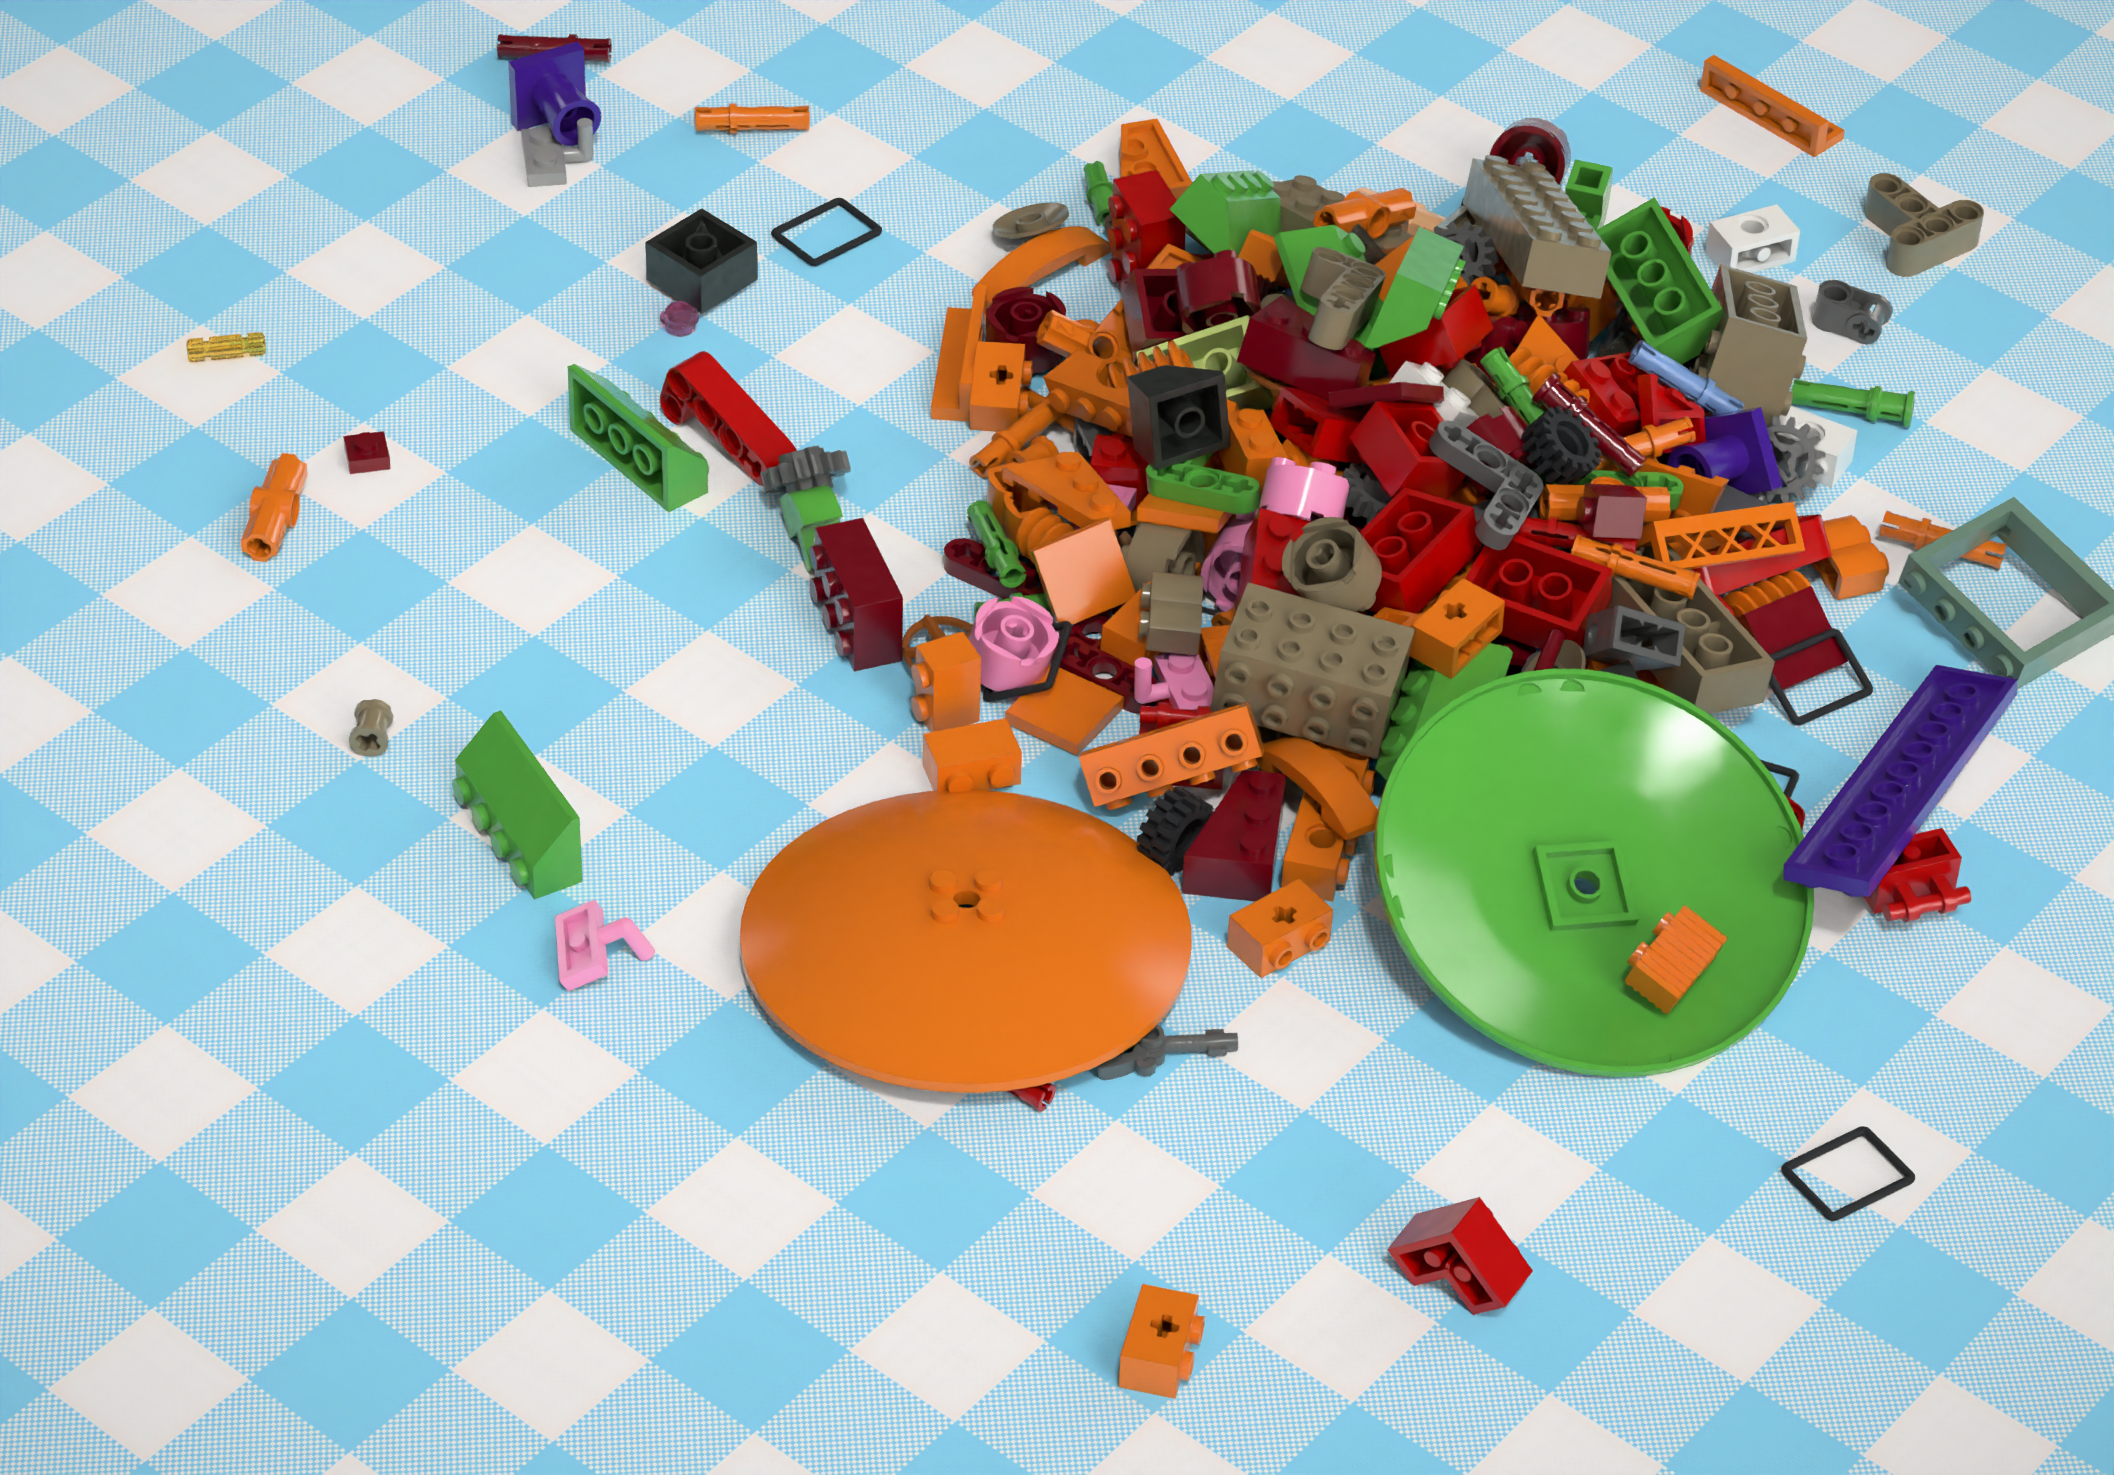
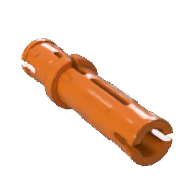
M729 103L728 107L698 106L694 108L695 131L720 130L729 131V134H737V130H809L810 113L809 106L737 107V103Z
M1047 395L1006 430H998L993 434L992 441L977 454L970 457L969 464L971 466L979 462L972 470L979 477L988 478V468L1002 465L1009 453L1014 450L1021 451V448L1064 414V412L1057 411L1050 403Z
M1685 416L1658 427H1654L1652 424L1644 426L1641 432L1626 436L1624 439L1643 456L1649 455L1651 458L1661 456L1663 450L1694 442L1696 437L1695 431H1685L1678 434L1679 431L1693 427L1691 420ZM1601 455L1599 457L1601 462L1595 470H1604L1616 465Z
M1886 510L1882 522L1896 525L1899 529L1883 525L1881 526L1879 536L1914 544V549L1918 550L1953 530L1931 524L1932 520L1927 518L1918 521ZM1989 540L1960 557L1996 567V569L2000 570L2003 558L1988 554L1987 551L2004 555L2007 544Z
M1577 534L1571 554L1612 568V578L1614 575H1619L1692 600L1700 573L1623 550L1624 546L1617 543L1611 546Z

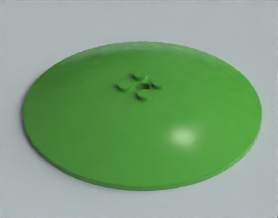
M1544 669L1499 678L1466 692L1434 714L1411 738L1400 754L1386 782L1378 807L1374 833V862L1378 889L1395 937L1411 965L1428 987L1454 1013L1474 1029L1496 1043L1526 1058L1555 1068L1588 1075L1639 1077L1676 1071L1699 1064L1721 1054L1743 1040L1762 1024L1780 1003L1798 973L1806 954L1812 930L1814 888H1807L1800 883L1783 880L1784 863L1803 840L1804 836L1787 797L1773 775L1736 734L1713 716L1663 688L1635 678L1586 669ZM1579 878L1588 880L1595 887V893H1581L1576 888L1574 880ZM1686 905L1728 937L1717 956L1669 1014H1665L1661 1008H1656L1654 1003L1649 1002L1646 997L1641 996L1640 992L1634 991L1632 986L1626 984L1625 979L1633 968L1627 961L1643 941L1649 946L1655 941L1657 936L1652 931L1668 911L1676 916L1681 908Z

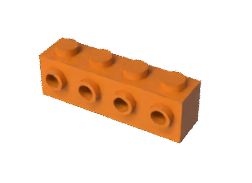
M1247 701L1083 751L1079 755V760L1094 807L1105 804L1107 810H1113L1131 804L1130 796L1147 791L1148 797L1152 798L1163 795L1169 789L1173 791L1172 783L1189 779L1190 785L1209 781L1216 777L1215 770L1231 766L1232 772H1239L1258 765L1256 758L1263 756L1264 747L1250 703Z

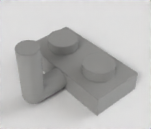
M582 118L577 121L578 147L562 148V144L555 139L550 127L538 126L532 129H521L528 187L566 185L565 163L584 162L593 158L592 120Z

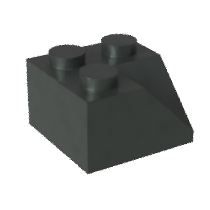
M702 208L645 242L646 280L700 314H703L758 280L757 242Z
M1163 365L1127 377L1134 449L1155 470L1231 447L1225 375L1222 371Z

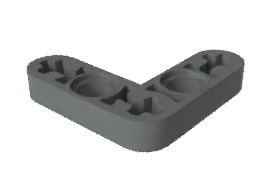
M1442 421L1429 438V447L1440 459L1495 493L1475 525L1474 531L1477 538L1484 545L1492 549L1503 550L1508 547L1541 494L1544 486L1543 482L1534 471L1462 425L1453 421ZM1517 486L1523 489L1524 492L1522 493L1519 490H1517ZM1496 522L1503 527L1499 529L1494 524Z

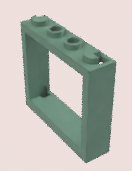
M2015 497L1909 554L1898 581L1909 595L1914 597L1938 623L1942 624L1959 640L1964 648L1983 663L1993 675L2018 679L2017 690L2114 634V589ZM1998 536L2084 618L2024 652L1948 580L1938 568Z

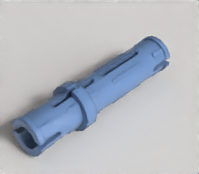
M1640 340L1635 345L1629 355L1628 363L1648 374L1657 375L1658 381L1669 388H1675L1684 397L1714 415L1740 411L1744 407V402L1739 401L1715 386L1716 382L1711 378L1706 377L1704 379L1643 340Z

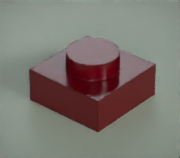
M384 431L363 432L356 435L343 436L344 450L350 474L391 469Z

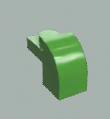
M1575 159L1565 187V194L1569 196V199L1577 206L1580 213L1585 216V219L1596 231L1603 227L1611 194L1613 167Z
M828 485L786 493L779 499L789 538L799 539L807 572L815 571L809 554L810 546L815 545V528L840 523V519L843 517L838 500Z

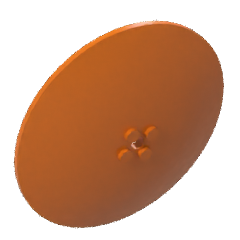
M949 790L926 791L890 797L847 810L814 826L784 847L762 871L747 897L741 917L740 950L742 966L748 984L759 1004L784 1032L809 1051L856 1074L889 1084L940 1092L982 1093L1034 1087L1066 1079L1115 1058L1139 1042L1164 1018L1181 993L1188 975L1191 959V923L1180 890L1166 869L1138 852L1137 846L1139 843L1090 814L1042 798L1016 793L989 790H970L950 793ZM970 904L974 907L962 908L959 905Z

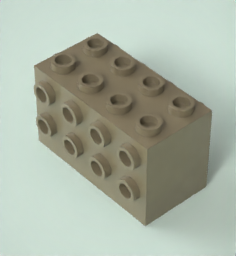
M1720 264L1711 291L1722 307L1724 315L1715 330L1711 329L1706 344L1701 353L1695 357L1690 371L1704 379L1706 377L1711 378L1716 382L1715 386L1739 401L1744 402L1742 410L1761 407L1766 425L1772 426L1773 416L1777 415L1779 418L1780 415L1787 416L1793 398V393L1789 392L1793 378L1800 379L1806 362V356L1802 355L1807 342V334L1797 286ZM1704 409L1705 412L1714 415L1713 413Z
M1248 582L1221 648L1211 711H1218L1249 701L1256 725L1378 759L1381 752V744L1386 738L1392 721L1391 715L1397 707L1402 693V684L1405 681L1415 628Z

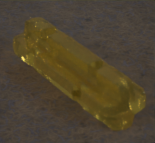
M262 332L247 333V337H241V334L209 337L208 341H203V337L191 338L186 342L187 357L190 362L205 361V357H211V360L244 357V353H249L250 357L261 356L266 353L265 336Z

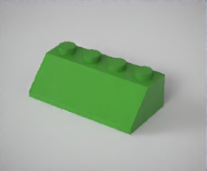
M1252 170L1200 174L1170 208L1214 254L1223 250H1233L1239 256L1248 233L1252 229L1270 236H1275L1282 232L1280 196L1273 190L1275 185L1271 179L1258 170L1256 172Z
M1654 197L1595 232L1612 252L1606 278L1643 341L1682 365L1701 353L1711 329L1715 330L1724 315V311Z
M1336 225L1279 232L1273 237L1297 306L1314 316L1320 299L1305 293L1301 289L1313 248H1330L1366 262L1363 255L1366 250L1361 239L1355 233L1351 232L1349 234ZM1378 297L1373 314L1352 337V339L1361 342L1364 346L1384 303L1380 297ZM1368 348L1376 353L1368 381L1380 379L1389 372L1379 348Z
M1418 228L1388 291L1365 344L1366 347L1374 349L1427 330L1432 317L1438 320L1441 319L1466 263L1459 259L1464 246L1424 228Z
M576 364L567 367L570 430L668 513L708 493L709 466L701 453L689 447L681 440L677 433L671 432L651 412L643 409L627 392L620 390L610 380Z
M1490 643L1452 679L1412 658L1413 662L1408 676L1402 684L1403 691L1398 705L1391 715L1392 722L1387 736L1381 744L1382 751L1375 769L1388 780L1400 754L1416 732L1434 714L1454 699L1478 686L1505 677L1513 652L1506 646Z
M501 710L493 713L455 759L456 779L452 780V787L460 804L466 803L471 810L473 821L478 830H485L489 835L496 855L499 858L504 857L509 863L515 882L519 886L524 885L535 900L583 882L580 817Z

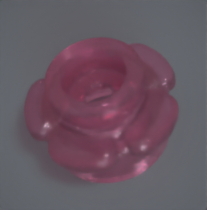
M675 301L670 303L665 308V311L661 312L660 321L664 324V329L668 334L675 337H684L695 331L699 316L694 306L685 301Z

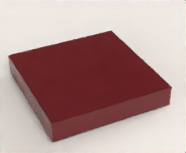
M1395 382L1328 392L1329 407H1332V409L1368 412L1375 402L1440 404L1444 401L1443 386L1408 382Z
M1812 586L1738 617L1740 624L1768 655L1832 629ZM1832 637L1775 661L1772 673L1782 690H1786L1848 662L1836 639Z

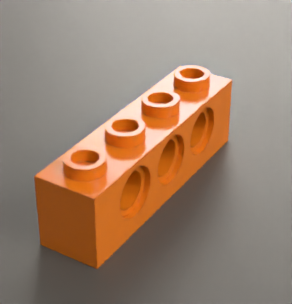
M1319 743L1318 746L1343 764L1361 784L1369 797H1371L1376 771L1369 770L1370 757ZM1304 791L1283 859L1281 888L1300 879L1321 899L1333 902L1338 884L1346 885L1350 868V859H1346V855H1355L1358 837L1346 841L1321 820L1322 805Z

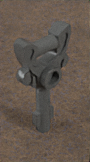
M1157 1025L1132 1046V1052H1122L1115 1058L1098 1065L1097 1076L1101 1080H1112L1126 1076L1134 1071L1144 1077L1151 1076L1155 1073L1156 1066L1164 1063L1166 1054L1208 1052V1056H1226L1227 1051H1238V1034L1224 1033V1029L1205 1030V1034L1165 1036L1162 1027Z

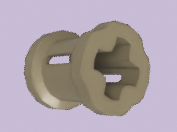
M378 699L363 700L355 708L354 716L357 724L350 733L349 745L360 755L374 757L381 755L388 747L389 741L386 730L391 726L394 715L391 707L384 701Z

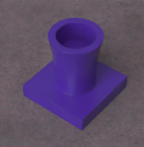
M578 41L508 61L511 124L517 131L548 123L555 139L559 143L574 146L578 145L577 121L582 118H588L592 120L593 135L595 134L601 122V111L594 102L586 97L584 48Z
M1761 407L1704 416L1706 441L1675 448L1670 453L1667 461L1668 466L1678 468L1680 465L1695 469V474L1710 479L1715 475L1729 479L1727 485L1746 494L1772 491L1783 486Z

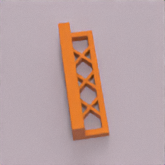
M1712 55L1704 60L1701 92L1809 155L1816 157L1844 139V129L1716 55Z
M975 284L971 309L947 307L931 404V419L970 422L969 403L977 341L984 342L986 330L987 285Z
M1794 502L1653 521L1643 526L1641 539H1638L1637 548L1652 546L1655 560L1685 570L1797 554L1805 551ZM1784 524L1789 544L1781 545L1769 535L1772 528ZM1749 532L1756 538L1750 550H1746L1734 540L1737 533ZM1714 537L1722 543L1715 555L1709 554L1699 546L1702 538ZM1679 542L1686 550L1680 560L1670 562L1666 543Z

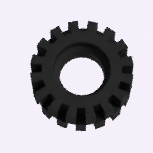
M1556 406L1554 409L1552 407L1525 428V432L1522 434V440L1525 443L1522 447L1523 451L1530 452V455L1526 457L1529 463L1535 462L1538 466L1535 471L1539 475L1543 472L1546 474L1545 480L1551 484L1555 481L1556 485H1576L1600 464L1601 449L1596 448L1599 444L1597 437L1590 436V433L1593 431L1588 425L1585 428L1581 424L1584 419L1579 415L1573 418V411L1569 409L1563 411L1560 406Z
M1174 787L1173 791L1169 789L1164 792V799L1159 797L1154 802L1156 808L1153 811L1151 809L1148 810L1145 816L1149 818L1147 822H1142L1139 828L1143 833L1137 836V842L1139 843L1137 846L1138 852L1166 869L1169 873L1183 871L1184 855L1213 814L1212 810L1214 809L1212 805L1185 788Z

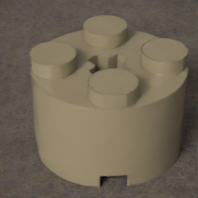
M1324 517L1308 523L1302 528L1304 533L1295 543L1291 539L1283 553L1282 570L1290 585L1300 597L1353 612L1369 609L1376 600L1375 593L1382 577V567L1376 553L1359 530L1340 517Z
M1138 521L1131 544H1125L1121 549L1135 592L1137 593L1142 588V583L1151 581L1152 571L1194 576L1196 562L1203 564L1205 561V540L1202 532Z

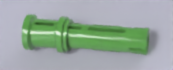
M1794 379L1791 404L1866 415V419L1872 422H1876L1878 418L1899 421L1903 423V426L1910 427L1916 392L1909 391L1907 394L1883 391L1881 386L1871 387L1870 390H1860Z

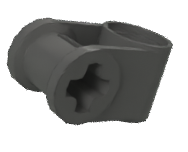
M1827 280L1819 285L1812 322L1822 331L1833 332L1861 344H1873L1882 333V325L1890 320L1893 308L1891 303L1880 294L1864 291L1850 286L1843 281ZM1873 304H1875L1876 306L1873 312L1871 313L1870 308ZM1867 325H1868V326H1869L1868 332H1867V333H1863L1864 330H1865V328H1866Z

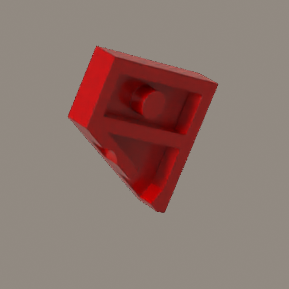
M1637 375L1641 429L1651 424L1654 427H1658L1687 416L1691 420L1693 427L1679 431L1678 434L1685 431H1695L1696 438L1692 443L1688 442L1679 446L1706 441L1703 408L1693 401H1687L1683 394L1675 388H1664L1658 384L1657 375ZM1679 446L1663 450L1662 454L1671 453Z

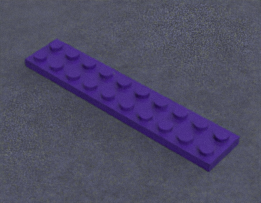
M1935 665L1784 863L1783 880L1800 883L1807 888L1821 887L1841 891L1845 895L1852 897H1870L2016 697L2018 679Z

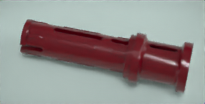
M1557 372L1552 374L1535 393L1531 401L1535 404L1541 403L1547 409L1551 407L1554 409L1556 406L1562 407L1563 411L1569 409L1573 411V418L1579 415L1584 419L1581 424L1585 428L1589 425L1593 430L1590 436L1597 437L1599 444L1596 448L1601 449V454L1630 479L1642 467L1647 458L1588 408L1587 398L1584 396L1578 397L1560 381L1561 376Z

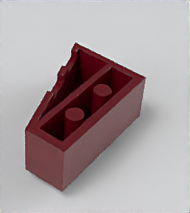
M1280 296L1250 317L1237 362L1329 401L1328 392L1366 387L1376 353L1352 338L1341 350H1332L1316 345L1308 338L1315 316Z
M1243 770L1240 772L1184 855L1182 894L1255 902L1272 893L1284 808L1285 774Z

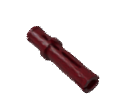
M499 34L497 41L500 42V44H497L498 58H522L577 41L584 48L585 61H605L610 63L612 57L609 55V53H612L611 38H578L577 34H569L568 37Z

